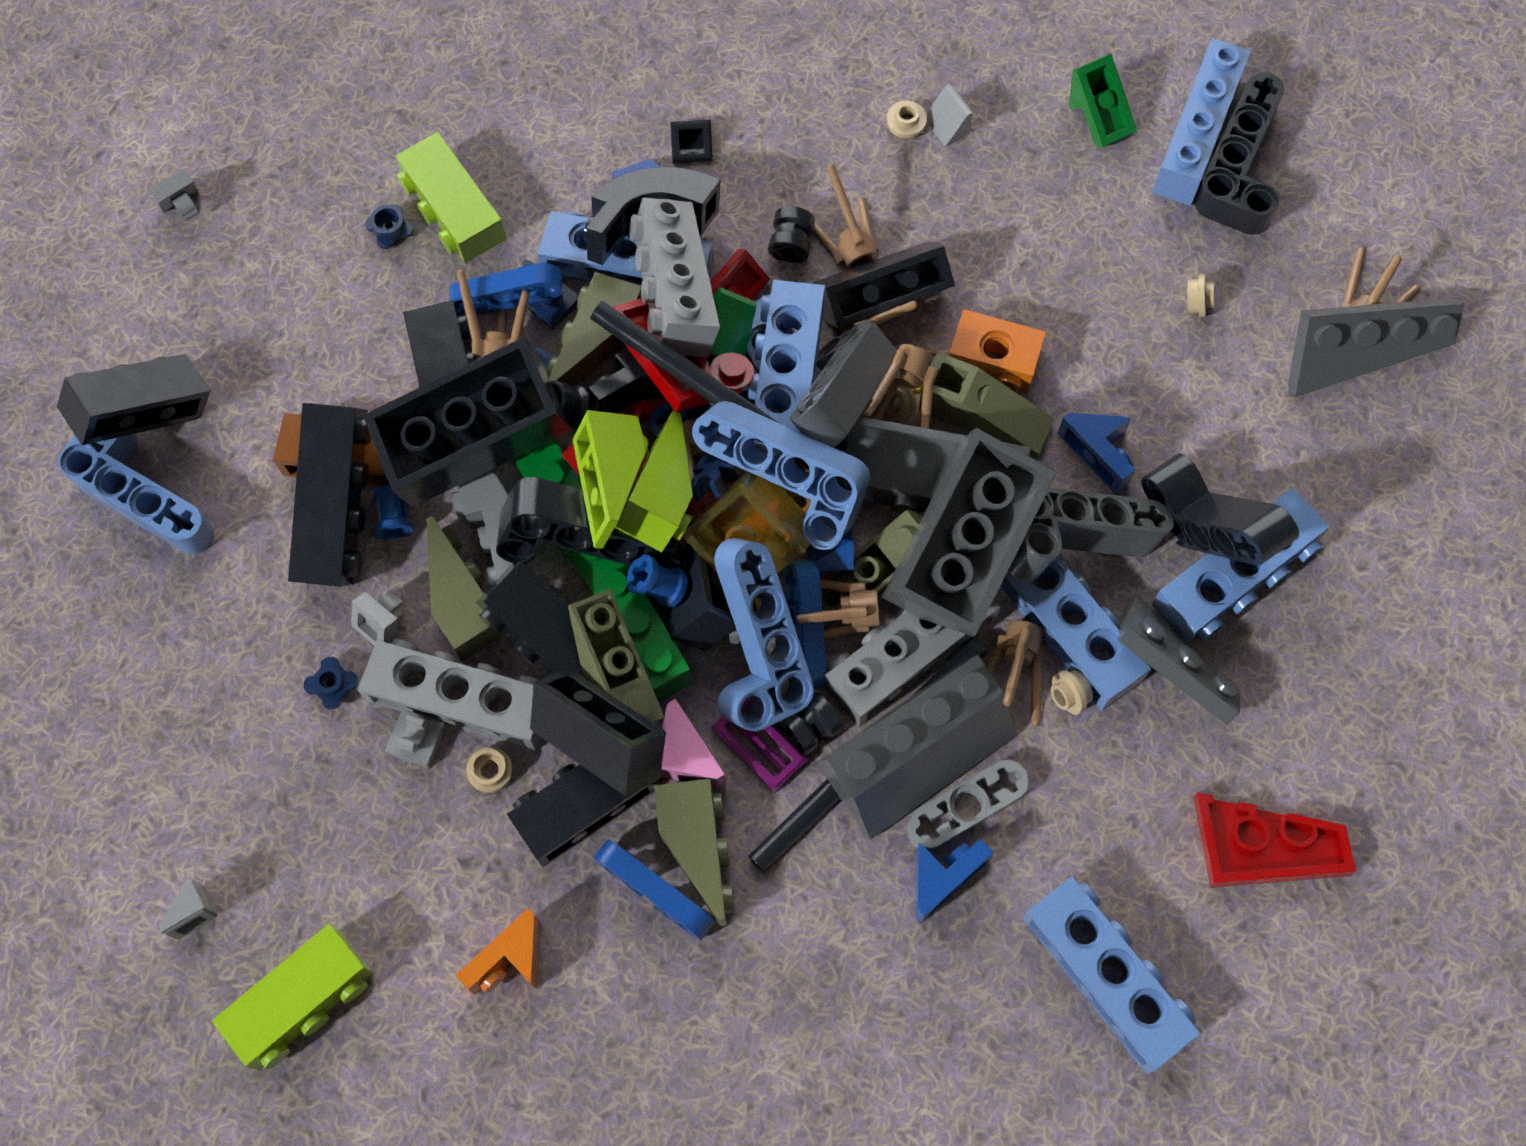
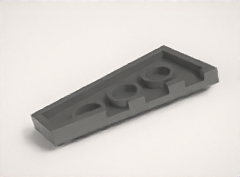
M1456 298L1301 310L1288 381L1289 392L1294 397H1298L1456 344L1464 303Z

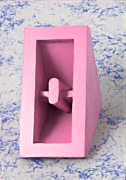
M677 700L667 703L665 718L661 728L666 731L660 777L683 782L710 779L712 788H721L726 784L724 772Z

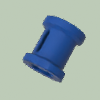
M383 485L372 490V502L376 504L378 521L374 526V535L384 540L411 536L414 532V525L409 521L407 503L392 492L390 485Z
M644 554L634 560L627 574V588L631 593L636 595L646 593L655 597L657 602L664 607L671 608L676 606L684 597L687 589V574L683 570L675 567L667 569L660 566L657 560L650 555Z

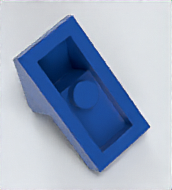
M1069 412L1062 418L1057 434L1108 488L1117 495L1129 485L1136 470L1132 466V461L1123 449L1112 445L1125 434L1131 419L1124 416Z
M982 839L977 841L971 848L964 842L954 850L945 860V863L949 866L947 870L921 843L918 844L916 850L915 917L921 923L990 861L994 852Z

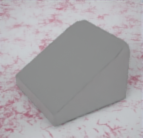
M949 84L944 87L927 112V123L943 145L948 146L969 135L973 112L956 89Z
M192 878L185 883L158 926L161 933L179 940L217 918L216 915L218 913L204 885Z

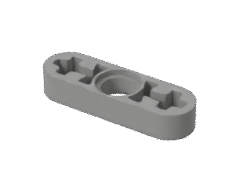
M1013 760L998 761L918 808L912 813L908 821L907 836L909 841L916 848L921 843L928 851L937 850L1015 804L1024 796L1028 788L1029 778L1026 770L1021 764ZM1003 771L1007 777L1014 774L1018 778L1014 785L1016 792L1010 793L1007 788L999 790L992 796V799L997 804L990 806L987 793L977 784L983 781L986 790L998 783L1000 779L999 772ZM962 794L975 796L981 805L980 813L973 818L960 816L954 807L955 799ZM944 804L948 817L958 827L952 830L949 821L937 828V839L931 840L928 835L920 837L916 833L921 826L919 819L925 817L929 823L936 821L943 815V812L938 807Z

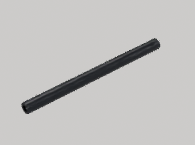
M601 301L592 312L590 317L592 321L713 405L723 401L732 402L779 423L606 302ZM795 457L797 463L809 470L808 464L803 459ZM836 476L840 487L845 490H852L848 480Z
M973 636L915 693L963 660L977 654L983 659L989 653L988 648L980 639ZM828 779L748 855V858L762 873L840 799Z

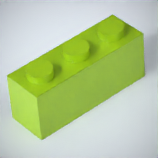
M438 132L396 155L401 172L396 174L399 183L408 196L414 193L418 196L421 202L417 203V206L429 225L436 222L442 231L438 233V236L450 255L457 252L464 263H467L507 239L501 218Z
M329 923L216 1016L212 1022L246 1067L259 1070L264 1066L265 1069H270L289 1054L290 1049L287 1045L303 1033L305 1036H309L319 1030L329 1020L327 1012L342 1000L346 1004L357 998L367 988L368 984L365 980L373 974V971L344 934Z

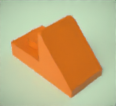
M527 908L455 976L474 995L481 989L488 993L497 987L507 976L504 968L511 962L522 976L537 989L540 920Z

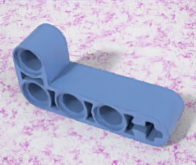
M728 401L718 402L695 421L692 430L693 439L704 452L811 500L802 528L804 537L810 545L821 550L832 549L838 545L851 529L870 482L869 470L861 460ZM754 438L761 440L765 444L768 453L758 450L755 446ZM795 457L803 459L808 464L810 472L800 469L795 462ZM836 476L848 480L852 490L849 491L840 487ZM821 516L833 520L836 529L827 527L822 521Z
M137 434L87 445H81L74 435L62 450L58 461L60 471L80 491L182 552L198 554L205 551L211 545L214 539L213 527L194 505L124 465L137 446ZM91 464L88 470L81 473L85 466ZM126 484L123 490L114 494L119 486ZM161 504L156 512L148 514L153 506ZM178 520H180L182 524L189 527L191 530H180L176 526Z
M731 538L719 545L714 561L751 674L726 686L719 695L717 705L721 717L726 721L746 730L758 731L807 707L812 700L814 688L769 550L761 543ZM760 594L762 600L761 607L754 613L753 602ZM774 637L775 648L772 651V653L768 655L767 646L769 641ZM788 679V690L786 694L781 697L782 685ZM750 697V707L747 713L742 716V705Z

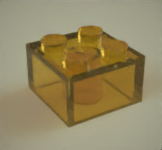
M748 471L730 485L722 497L715 498L699 511L689 523L682 536L716 573L715 553L719 545L727 539L737 538L764 545L772 556L777 573L805 552L810 544L805 539L802 530L806 513L781 486Z

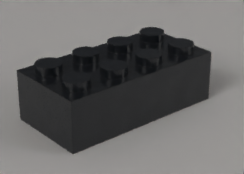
M525 337L363 415L392 492L412 508L572 431L542 360Z

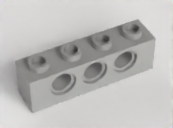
M393 639L392 644L376 640L357 689L367 702L397 711L404 709L445 723V725L530 750H537L541 737L530 730L533 686L534 682L538 681V679L520 676L518 681L503 676V672L500 669L491 665L478 663L477 667L473 668L460 664L461 660L458 657L446 652L436 651L434 656L418 652L419 648L416 645L404 640ZM416 672L426 673V677L420 685L406 687V682L412 674ZM458 684L469 685L468 692L464 697L458 700L448 699L449 692L454 686ZM508 696L512 698L510 706L505 711H490L493 701L498 697Z

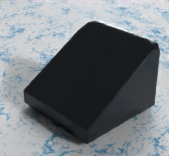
M711 120L670 122L673 163L713 161Z

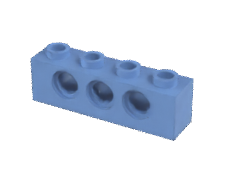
M1214 38L1211 39L1161 165L1152 193L1190 206L1192 205L1251 50Z
M550 211L538 250L540 263L559 267L562 271V277L591 282L594 273L597 272L640 286L642 285V272L637 271L635 267L636 254L630 257L621 256L628 252L636 253V241H631L629 234L622 239L606 262L600 265L587 260V249H581L587 245V241L583 238V233L589 218L576 212L560 213ZM700 237L710 279L714 264L713 242Z
M773 280L771 296L763 295L760 321L767 322L765 334H757L755 360H760L761 365L759 373H754L753 380L749 386V399L755 400L756 407L782 425L800 432L790 421V417L815 380L825 307V285ZM791 327L797 329L798 332L784 334L781 330ZM780 366H789L793 369L791 372L784 374L775 371ZM774 405H783L788 408L783 413H773L768 409ZM754 438V443L758 450L768 453L765 444L761 440Z
M1291 488L1272 503L1284 508L1293 517L1299 529L1298 539L1284 548V550H1281L1262 565H1253L1206 554L1158 592L1152 603L1153 607L1188 644L1198 636L1203 641L1209 639L1224 626L1225 623L1221 620L1224 615L1231 610L1237 615L1242 613L1258 599V596L1254 593L1265 583L1272 589L1291 573V570L1287 567L1297 558L1305 563L1323 548L1324 544L1320 539L1330 526L1294 488ZM1240 563L1247 566L1252 576L1241 575L1236 571L1234 564ZM1209 589L1218 596L1219 602L1207 601L1201 595L1200 590Z
M1061 552L1041 576L1053 583L1054 588L1051 590H1042L1034 582L1026 583L1019 581L1008 571L1000 587L1029 622L1042 628L1044 631L1043 640L1069 672L1077 670L1086 677L1092 688V700L1101 711L1144 681L1151 668L1145 661L1118 641L1120 632L1118 620L1108 608H1101L1090 595L1091 590L1086 580L1079 573H1072L1062 561L1063 556ZM1065 611L1075 612L1081 617L1083 623L1079 625L1068 624L1062 618L1061 613ZM1098 645L1106 648L1110 653L1111 659L1103 661L1095 658L1090 652V647Z
M1071 876L1030 908L1022 918L1147 1074L1154 1072L1200 1035V1032L1193 1025L1197 1020L1182 1000L1176 998L1173 1001L1161 986L1164 983V979L1158 969L1147 959L1141 961L1129 947L1132 944V940L1126 930L1115 920L1109 922L1098 909L1101 903L1095 892L1084 882L1078 884ZM1072 922H1083L1090 927L1093 935L1090 944H1079L1071 937L1070 924ZM1104 960L1116 961L1122 967L1124 978L1121 984L1110 983L1104 978L1101 972V965ZM1136 999H1145L1153 1005L1155 1020L1152 1024L1142 1023L1136 1018L1133 1011Z

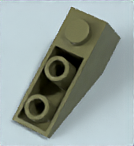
M594 273L589 286L584 285L580 291L577 301L578 312L574 321H568L562 334L563 347L559 356L552 357L549 362L547 374L550 381L566 382L570 386L577 385L624 346L621 340L596 324L590 317L601 301L606 302L612 307L640 299V285L601 273Z
M938 352L932 364V367L937 368L939 371L933 385L931 416L969 431L978 428L1005 443L1031 447L1030 454L1039 457L1055 418L980 368ZM923 386L921 388L920 402L918 411L920 412L922 408Z
M909 510L904 511L854 554V569L833 571L825 579L846 583L865 582L866 590H877L878 599L881 598L923 516L921 513ZM821 589L822 611L841 609V597L850 596V593ZM842 619L826 621L831 629L843 624Z
M433 516L426 519L431 614L460 660L463 661L507 632L503 629L498 634L479 617L483 610L475 602L483 595L478 585L485 580L471 559L463 563L456 551L462 548V545L450 526L447 525L441 529Z
M611 589L569 605L568 609L583 677L653 723L665 718Z
M710 779L654 785L658 830L661 840L718 925L726 927V914L735 913L732 884H722L721 867L730 866L727 838L718 839L716 821L725 820L722 793H712Z

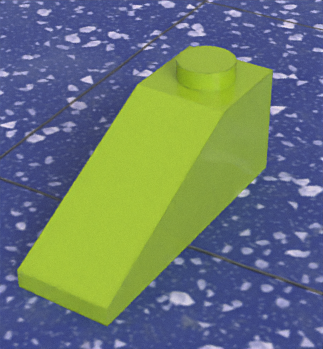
M587 410L572 440L594 548L603 549L619 521L640 465L646 458L648 442L646 436L642 435L638 416Z
M674 410L657 436L629 493L619 521L615 526L620 531L660 552L664 550L671 537L677 540L681 539L692 516L685 513L693 493L682 417L680 413H676Z

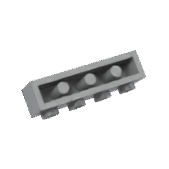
M643 198L638 215L633 214L631 217L629 236L631 241H636L635 267L637 271L642 272L643 277L641 299L643 303H648L649 308L647 330L682 356L709 357L720 325L693 203L670 199Z
M995 599L976 635L997 620L1001 606ZM901 608L896 614L898 618L887 628H884L882 625L877 626L861 641L863 646L852 655H849L847 652L842 653L828 665L826 670L829 673L825 675V688L856 725L861 727L965 645L973 636L921 619Z

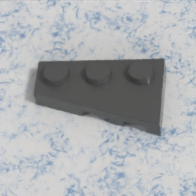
M1135 594L1124 607L1118 641L1228 725L1240 713V693L1236 684L1226 675L1218 673L1152 608Z

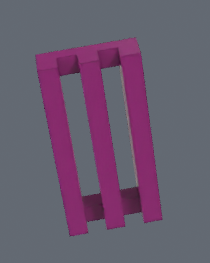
M748 699L744 701L741 712L747 713L750 707ZM721 717L711 726L712 730L774 793L808 762V759L774 725L762 730L793 760L787 766L753 731L732 724L780 772L774 777L725 728L730 722Z

